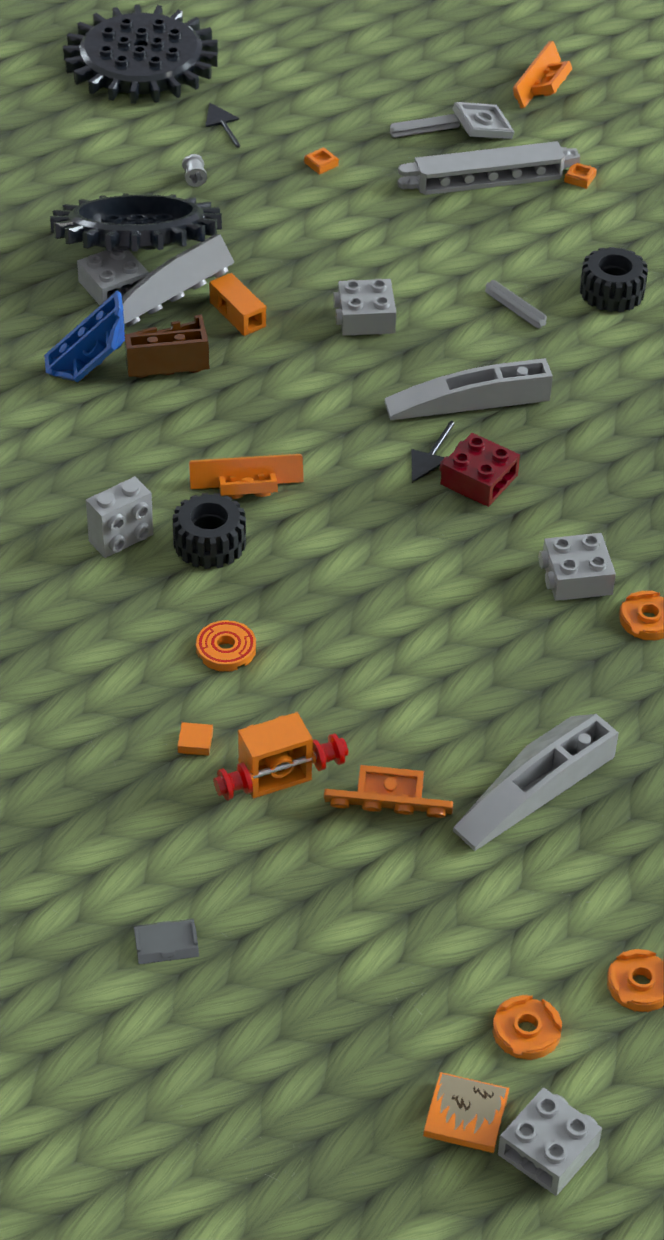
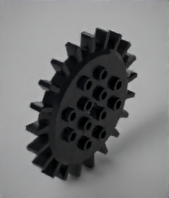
M136 4L133 13L122 15L118 7H113V17L107 20L98 13L93 14L94 27L82 22L77 23L78 34L68 33V46H63L66 72H74V83L76 85L88 81L89 93L92 95L105 87L108 89V100L111 101L116 98L119 92L128 93L133 104H136L139 94H151L153 101L157 103L160 101V92L167 90L176 98L181 97L182 84L197 90L199 89V77L210 79L212 77V66H218V40H212V29L208 27L200 30V19L198 17L183 23V11L179 9L171 17L165 16L160 5H157L154 13H142L140 5Z
M123 193L121 196L112 197L102 195L99 196V199L91 201L80 199L79 205L64 204L63 210H53V216H50L51 233H54L55 239L65 238L66 244L83 242V248L87 249L99 246L105 247L106 251H112L113 249H131L132 251H138V249L163 250L165 246L178 245L185 247L189 240L204 242L205 235H217V230H222V213H220L219 207H211V202L209 201L196 203L195 197L181 199L176 198V194L161 196L153 195V193H147V195Z

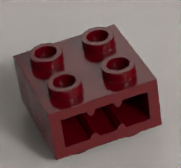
M471 433L464 441H460L457 444L454 452L449 457L446 456L442 460L439 467L441 472L440 485L489 507L518 476L520 454Z

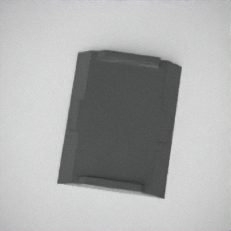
M193 918L133 926L139 964L199 957L197 934Z

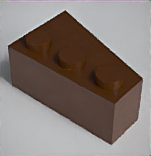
M202 314L194 316V321L180 324L178 320L171 322L170 328L157 331L156 327L125 335V355L129 377L142 378L155 374L171 375L176 372H200L201 370L210 369L209 344Z

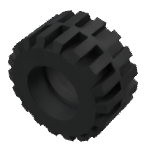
M599 248L598 251L590 252V255L584 258L582 266L580 294H582L583 300L588 301L590 306L597 307L596 309L601 311L624 312V310L634 309V306L640 305L644 299L648 274L647 263L643 261L640 255H635V252L627 251L625 248Z
M202 493V496L193 495L190 497V500H183L181 506L176 507L172 519L173 545L178 557H182V561L185 563L191 562L192 566L197 568L204 566V569H211L214 566L221 568L223 564L230 565L234 562V558H240L242 551L246 547V517L244 509L240 508V504L237 501L232 502L231 497H222L218 493H214V495Z

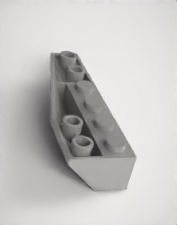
M221 234L210 236L204 242H199L167 260L127 291L122 297L124 324L126 327L141 320L139 316L145 312H148L150 315L162 309L163 302L169 299L171 302L182 298L185 296L183 291L202 287L207 283L205 279L213 276L216 278L228 272L227 267L235 262Z
M546 358L493 364L456 372L412 386L386 397L384 403L390 420L544 402L550 401L553 375Z
M597 714L569 717L528 744L453 827V832L474 851L478 850L615 757L619 732Z

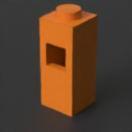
M233 273L209 282L210 303L243 336L266 327V306Z

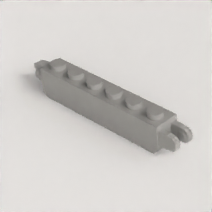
M558 141L416 157L413 163L399 165L398 173L403 177L399 178L398 186L406 190L418 188L420 193L430 195L558 180L563 176V169L580 163V154L576 148L560 147Z

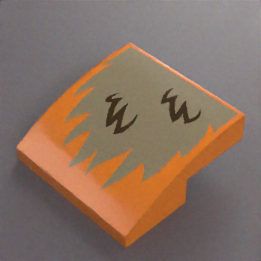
M440 1072L423 1137L494 1153L508 1100L509 1088Z

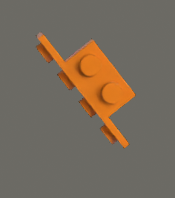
M549 41L513 87L514 97L521 109L525 108L534 96H550L556 93L558 87L566 80V77L572 70L570 61L560 62L561 59L554 41Z
M301 454L191 460L189 462L191 489L219 488L221 496H228L232 499L241 498L243 494L267 497L271 493L278 492V484L304 482L303 457Z
M360 765L357 792L335 789L324 790L325 802H330V806L335 808H349V804L362 805L363 810L379 812L381 808H392L395 813L412 815L414 811L426 812L427 816L434 818H444L446 814L453 813V801L422 798L424 771Z

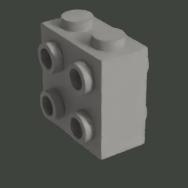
M105 250L77 260L78 280L99 305L104 303L117 290L121 292L123 297L127 291L149 274L129 250Z
M391 279L338 281V292H333L334 308H339L336 309V325H341L342 335L356 336L395 333L396 307Z
M136 476L86 499L89 542L104 558L153 535L152 494Z
M602 533L544 538L543 551H539V564L541 569L545 568L546 587L552 590L555 601L613 595L616 573Z
M543 1087L500 1135L498 1155L557 1196L599 1147L602 1127L591 1116L581 1114L571 1107L562 1096L552 1094Z

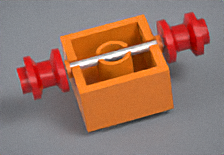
M298 712L279 716L276 719L238 730L239 763L237 764L236 771L227 773L224 768L217 770V777L213 779L217 794L224 796L227 801L233 799L234 792L241 789L245 794H251L254 799L312 780V763H314L318 771L325 770L326 763L333 760L337 765L344 764L345 757L349 754L348 747L344 738H339L335 733L330 734L328 742L320 744L316 739L313 740Z

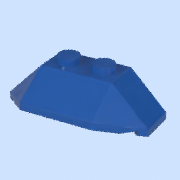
M117 290L44 355L47 374L79 382L91 370L100 365L114 350L121 347L125 341L121 292Z

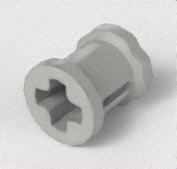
M197 154L186 156L182 161V167L186 172V183L192 187L203 185L207 180L204 161Z

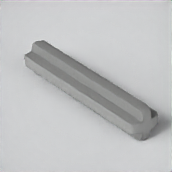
M455 114L392 123L390 124V134L393 138L454 129L459 127L460 121Z
M491 280L486 284L485 292L528 323L538 329L546 325L547 316L499 282Z

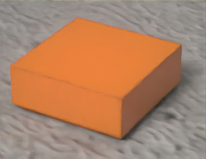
M323 147L305 155L304 163L320 175L339 166V159Z
M580 163L573 164L565 174L564 182L587 189L595 178L597 169Z
M182 722L177 746L178 753L209 756L213 725Z

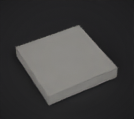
M465 102L454 103L452 110L469 136L513 138L515 131L497 105Z

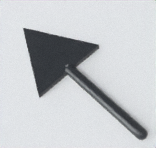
M209 103L206 127L221 124L236 148H240L238 140L226 124L237 121L239 118Z
M454 421L448 423L429 453L411 449L412 483L440 466L445 457L435 455V453L454 426Z

